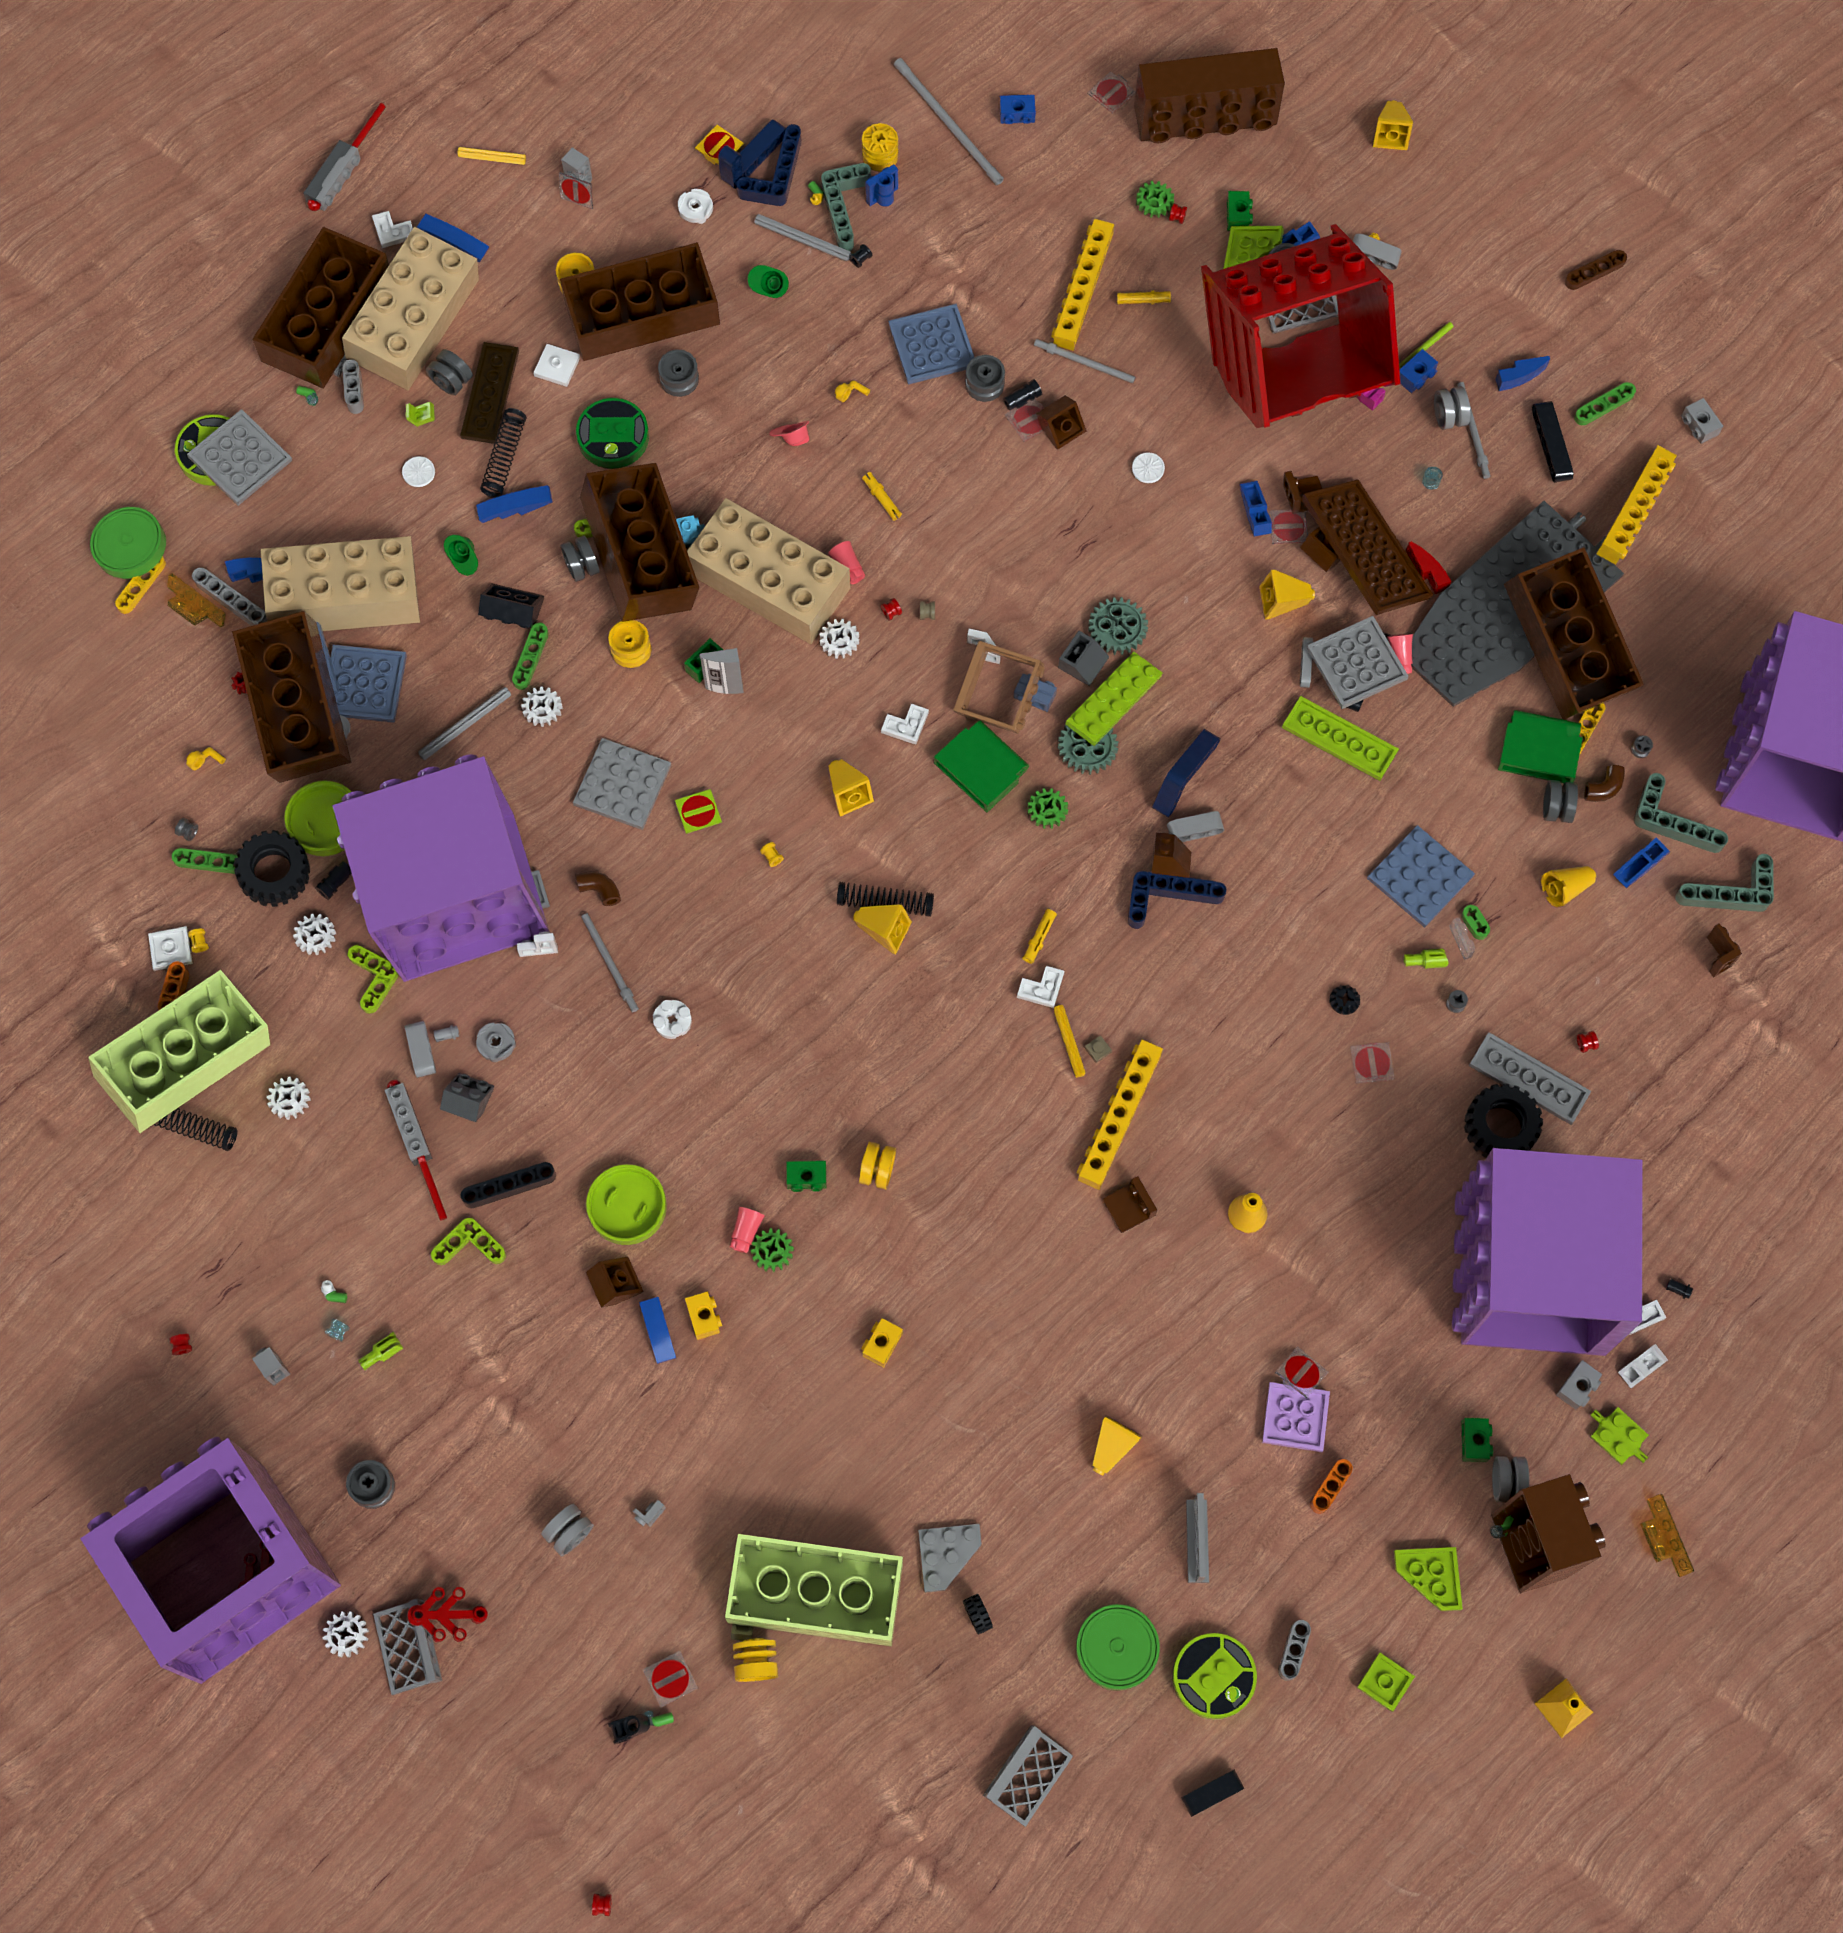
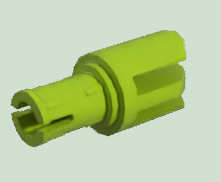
M1443 948L1423 950L1421 954H1404L1405 967L1422 965L1424 969L1443 968L1449 964Z
M392 1332L374 1344L373 1351L358 1361L362 1363L360 1364L361 1367L367 1370L379 1360L385 1362L404 1348L398 1338H396L395 1333Z

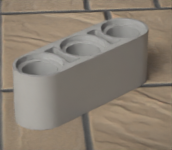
M1355 234L1353 242L1374 264L1391 270L1397 269L1402 253L1399 248L1364 234Z
M347 360L342 367L345 402L351 413L358 414L364 409L362 374L355 360Z
M1218 811L1176 819L1167 823L1169 834L1176 835L1182 842L1224 832L1223 823Z
M420 1021L405 1025L416 1077L435 1074L436 1068L425 1022Z
M1305 1620L1296 1621L1291 1626L1278 1669L1279 1676L1285 1681L1293 1680L1298 1675L1311 1633V1627ZM1297 1625L1303 1626L1305 1628V1635H1298L1295 1627ZM1291 1645H1296L1299 1648L1300 1653L1298 1656L1290 1653L1289 1648ZM1285 1665L1292 1666L1294 1670L1292 1676L1284 1673Z

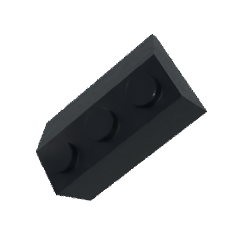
M492 583L480 595L478 615L484 616L488 620H501L504 624L513 623L521 628H531L537 622L544 596Z

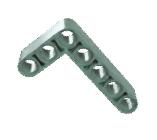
M865 163L828 170L821 176L822 191L824 192L838 247L848 251L854 248V235L842 191L866 186L865 182L871 177V168Z
M1660 773L1650 775L1644 785L1635 813V825L1712 853L1722 851L1728 842V836L1725 832L1657 809L1666 780ZM1651 782L1657 783L1658 787L1653 786ZM1646 798L1651 799L1653 803H1649ZM1641 815L1647 816L1648 819H1643ZM1659 821L1665 822L1666 826L1661 825ZM1677 827L1683 828L1684 832L1679 831ZM1696 833L1701 834L1703 838L1697 837ZM1714 839L1719 840L1721 844L1715 843Z
M1761 854L1756 858L1751 866V888L1686 883L1680 887L1675 899L1682 906L1763 912L1774 899L1773 859L1768 854ZM1759 863H1763L1766 868L1761 867ZM1759 880L1764 881L1766 885L1760 884ZM1682 892L1688 893L1690 897H1685ZM1702 893L1706 894L1709 899L1704 898ZM1721 895H1725L1728 900L1722 899ZM1740 896L1746 898L1747 902L1742 901ZM1759 898H1763L1766 903H1762Z

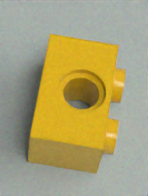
M707 1291L685 1298L697 1340L719 1334V1327L722 1326L720 1316H715L713 1308H717L714 1296L709 1297ZM708 1311L710 1315L707 1319L699 1318L700 1313Z
M882 1318L879 1323L875 1322L871 1330L873 1335L870 1340H865L861 1350H863L864 1358L884 1368L903 1334V1329ZM878 1338H884L887 1341L884 1346H878L875 1342Z

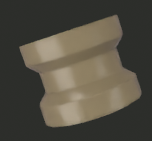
M920 601V620L925 618L935 620V601L930 603Z

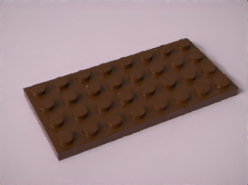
M1359 479L1309 492L1301 497L1375 615L1422 602L1433 596V593Z

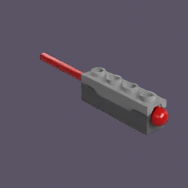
M383 103L379 104L351 145L339 140L303 194L311 211H318L319 209L325 211L332 204L335 195L341 191L346 179L350 178L352 170L360 163L361 158L358 147L385 110L386 106Z
M391 1080L387 1084L385 1093L408 1155L414 1166L420 1165L440 1221L445 1220L447 1215L427 1161L433 1158L408 1091L400 1081Z

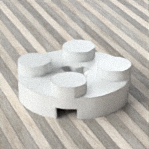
M691 189V192H684L678 200L680 217L688 222L704 223L713 212V202L710 195L701 189ZM696 203H698V206H699L698 208H693V207L691 206V205H695Z
M664 1000L654 1011V1027L662 1037L668 1039L683 1036L689 1031L692 1024L689 1008L677 1000ZM675 1015L677 1021H673L672 1024H670L669 1019L667 1018L669 1016Z

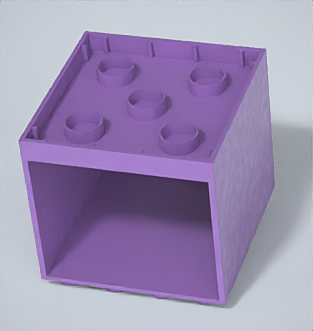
M1794 611L1786 624L1777 622L1771 639L1767 638L1761 656L1757 655L1755 657L1751 671H1746L1740 692L1746 694L1743 704L1739 703L1737 705L1732 720V725L1737 726L1735 735L1729 737L1724 751V758H1728L1729 761L1726 770L1722 769L1719 774L1715 790L1723 792L1721 807L1843 842V624Z
M473 754L462 756L455 761V766L440 770L439 767H428L418 772V778L403 782L401 779L387 780L380 785V790L366 795L362 791L350 792L342 797L341 803L332 805L340 830L337 841L341 849L346 851L356 887L353 892V898L356 903L361 904L370 936L404 982L516 946L517 943H522L524 940H534V935H538L540 932H550L514 813L484 756L480 758Z
M1493 1148L1485 1161L1478 1160L1476 1171L1470 1172L1469 1182H1463L1462 1192L1457 1191L1455 1197V1215L1464 1216V1220L1462 1221L1461 1230H1456L1454 1236V1253L1463 1254L1460 1269H1455L1453 1275V1292L1462 1293V1299L1459 1308H1454L1452 1331L1461 1332V1344L1606 1356L1642 1323V1160Z
M214 1437L202 1444L197 1449L200 1457L189 1465L185 1466L181 1461L164 1470L161 1474L164 1482L151 1491L147 1487H141L130 1493L124 1499L127 1507L116 1515L112 1516L110 1512H105L92 1519L87 1524L90 1532L80 1538L160 1667L200 1684L341 1586L265 1467L229 1438L221 1441L220 1437ZM232 1493L272 1555L274 1564L183 1628L174 1632L131 1562ZM267 1527L275 1535L272 1539L265 1530Z

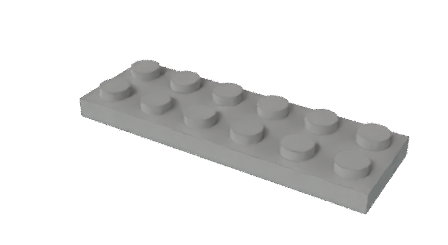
M1489 1032L1469 1064L1470 1067L1501 1085L1509 1084L1510 1088L1516 1085L1520 1087L1519 1090L1523 1093L1526 1090L1530 1093L1528 1096L1530 1099H1536L1538 1102L1537 1106L1570 1125L1575 1121L1591 1093L1587 1088Z

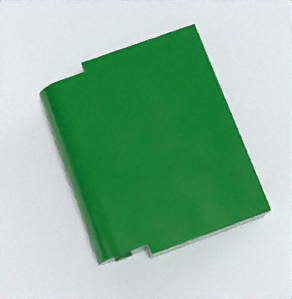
M1514 710L1511 723H1508L1505 730L1498 770L1543 780H1556L1563 784L1565 782H1574L1583 737H1579L1581 723Z
M981 720L975 723L969 730L967 728L962 730L934 756V764L986 813L1019 784V778L1029 768V764Z

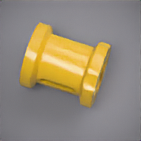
M774 842L766 844L760 850V853L765 855L769 861L770 867H774L784 860L783 856L776 850Z
M202 928L193 929L188 932V937L191 938L192 942L191 950L193 953H200L209 949L204 938L205 930Z

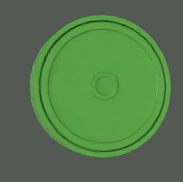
M124 507L110 512L95 526L90 539V550L98 565L107 574L122 579L141 576L149 572L161 560L166 548V535L158 520L147 510L138 507Z
M1108 1605L1093 1612L1081 1626L1076 1641V1655L1082 1671L1093 1683L1108 1690H1128L1140 1685L1154 1670L1160 1653L1159 1637L1152 1622L1142 1612L1127 1605Z

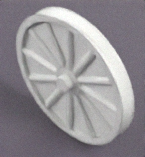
M1142 453L1133 461V475L1141 482H1156L1164 474V462L1154 453Z
M417 456L409 459L404 464L402 475L409 485L423 487L433 480L435 468L429 459Z

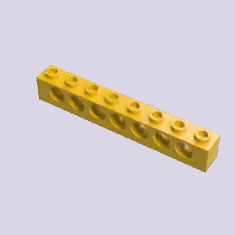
M1094 219L1093 224L1088 226L1086 234L1088 238L1087 240L1084 239L1081 248L1083 253L1078 255L1076 263L1078 267L1077 269L1074 268L1071 277L1073 282L1069 283L1066 293L1068 297L1063 299L1061 306L1063 311L1058 313L1056 321L1058 326L1057 328L1054 327L1051 338H1054L1053 343L1057 344V347L1074 351L1113 237V223Z
M1657 445L1600 546L1597 555L1615 565L1619 559L1623 560L1629 551L1626 547H1631L1635 540L1633 534L1637 535L1642 527L1640 522H1644L1649 514L1647 509L1651 510L1656 502L1653 499L1654 496H1659L1663 489L1660 485H1665L1669 478L1667 473H1671L1676 465L1674 463L1676 454Z
M1141 1040L1139 1045H1135L1132 1051V1055H1134L1132 1062L1128 1061L1124 1068V1072L1127 1073L1124 1079L1120 1077L1116 1086L1119 1090L1116 1095L1111 1096L1108 1103L1111 1106L1109 1112H1104L1100 1122L1103 1125L1101 1129H1096L1092 1138L1095 1142L1092 1147L1088 1146L1084 1155L1087 1157L1085 1164L1081 1163L1077 1170V1174H1079L1078 1181L1100 1190L1159 1062L1163 1048L1145 1040ZM1145 1060L1147 1065L1140 1066L1137 1061ZM1135 1076L1140 1081L1133 1083L1129 1078ZM1128 1093L1132 1098L1125 1100L1122 1098V1095ZM1120 1110L1124 1113V1116L1117 1117L1114 1112ZM1112 1127L1116 1130V1133L1109 1134L1106 1129ZM1104 1144L1108 1147V1150L1101 1151L1098 1146ZM1096 1161L1101 1166L1095 1169L1091 1167L1090 1163Z

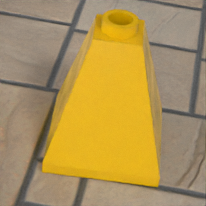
M1395 100L1387 101L1378 117L1373 147L1397 150L1408 149L1413 120L1402 102Z
M1271 570L1259 586L1265 620L1308 605L1315 598V591L1311 588V584L1277 570Z
M842 759L834 760L828 765L840 817L874 802L870 781L866 775Z
M902 905L860 907L859 911L857 910L853 916V920L860 929L895 955L912 923Z
M1106 1416L1102 1422L1092 1465L1094 1466L1093 1471L1102 1476L1105 1473L1107 1474L1141 1440L1142 1436Z
M1567 1678L1535 1703V1706L1561 1738L1594 1713Z

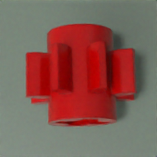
M237 672L235 677H231L234 682L231 686L233 690L237 689L239 695L241 693L247 694L243 674Z

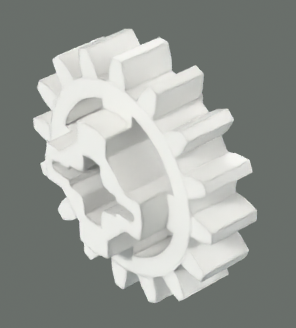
M834 619V624L827 622L828 628L822 627L823 633H820V646H823L824 652L828 650V656L835 654L836 659L839 655L845 658L846 653L851 656V650H857L859 632H856V626L851 627L850 621L845 624L844 619H841L840 623Z
M543 686L540 687V691L533 688L534 693L527 692L528 698H523L524 704L521 705L522 710H524L523 715L527 717L528 722L533 720L534 726L540 723L541 727H544L546 722L550 726L551 720L557 721L556 715L561 716L560 709H563L561 698L557 697L556 691L551 693L549 687L546 691H544Z
M311 914L309 919L304 916V922L298 921L300 927H294L297 934H294L293 937L297 940L295 942L297 947L300 946L302 952L307 949L308 955H311L312 951L318 955L320 950L325 953V947H332L330 941L335 942V938L332 936L336 934L335 929H333V923H329L328 917L323 919L321 914L317 918H315L314 914ZM322 926L326 927L327 933L323 930ZM303 936L307 939V944L303 941Z
M288 1077L287 1081L280 1078V1084L274 1082L275 1088H269L272 1095L267 1096V1099L271 1101L268 1103V1106L272 1108L273 1114L278 1113L279 1118L285 1115V1118L289 1120L290 1115H293L296 1119L298 1112L304 1114L303 1107H309L306 1101H311V1098L307 1096L310 1091L308 1088H305L304 1082L300 1083L298 1078L292 1081L291 1077Z
M342 1611L341 1617L334 1614V1621H327L330 1626L329 1628H323L327 1635L322 1638L328 1641L325 1645L326 1648L332 1647L330 1651L332 1654L338 1651L339 1657H342L345 1653L349 1658L352 1651L355 1654H359L358 1647L365 1648L362 1642L368 1641L364 1634L368 1633L369 1630L363 1628L366 1622L360 1621L361 1616L356 1615L354 1617L353 1612H349L348 1616H346L345 1612ZM343 1622L341 1626L335 1628L339 1623ZM353 1623L357 1625L359 1633L355 1632V1630L353 1629ZM347 1631L353 1636H346L344 1638L342 1635L338 1633H346ZM333 1636L338 1639V1646L334 1643ZM356 1641L354 1645L348 1648L350 1643Z

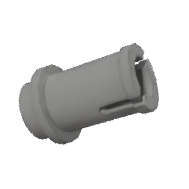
M457 1025L434 1030L436 1042L452 1038L456 1040V1037L460 1036Z

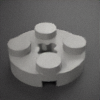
M489 1023L478 1032L476 1040L477 1049L485 1059L492 1062L506 1059L516 1047L515 1036L512 1030L503 1023ZM493 1038H495L496 1040L499 1038L501 1039L499 1041L500 1044L498 1046L491 1045L493 1043Z

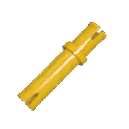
M1151 290V292L1117 293V305L1171 303L1170 291L1155 292Z
M872 472L867 473L868 477L864 475L862 480L870 488V493L876 496L893 521L897 520L896 515L900 518L902 513L884 491L883 485L878 483Z
M1045 910L1033 938L1028 942L1029 946L1022 959L1029 964L1034 963L1039 950L1043 948L1044 939L1057 916L1053 910Z

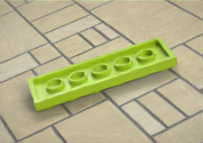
M1133 652L1066 720L1065 725L1095 746L1162 677L1163 673L1136 652Z
M1302 696L1299 697L1282 725L1284 730L1379 781L1383 778L1399 748Z

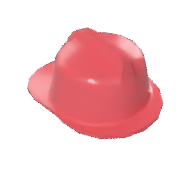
M809 421L775 428L770 431L769 435L782 436L785 442L792 446L805 444L809 441L806 426Z

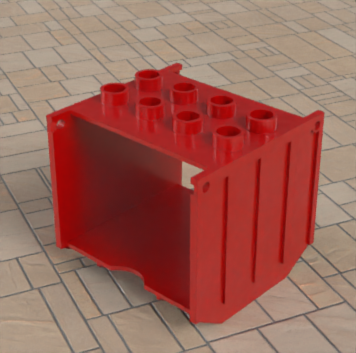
M1337 224L1330 225L1332 235L1219 271L1212 272L1207 265L1201 266L1213 365L1217 366L1229 395L1256 428H1266L1270 426L1271 422L1289 416L1302 415V412L1314 409L1316 405L1341 397L1354 398L1361 396V393L1382 386L1387 387L1400 384L1393 283ZM1337 295L1339 324L1296 337L1292 343L1283 347L1261 348V339L1258 332L1260 330L1255 320Z

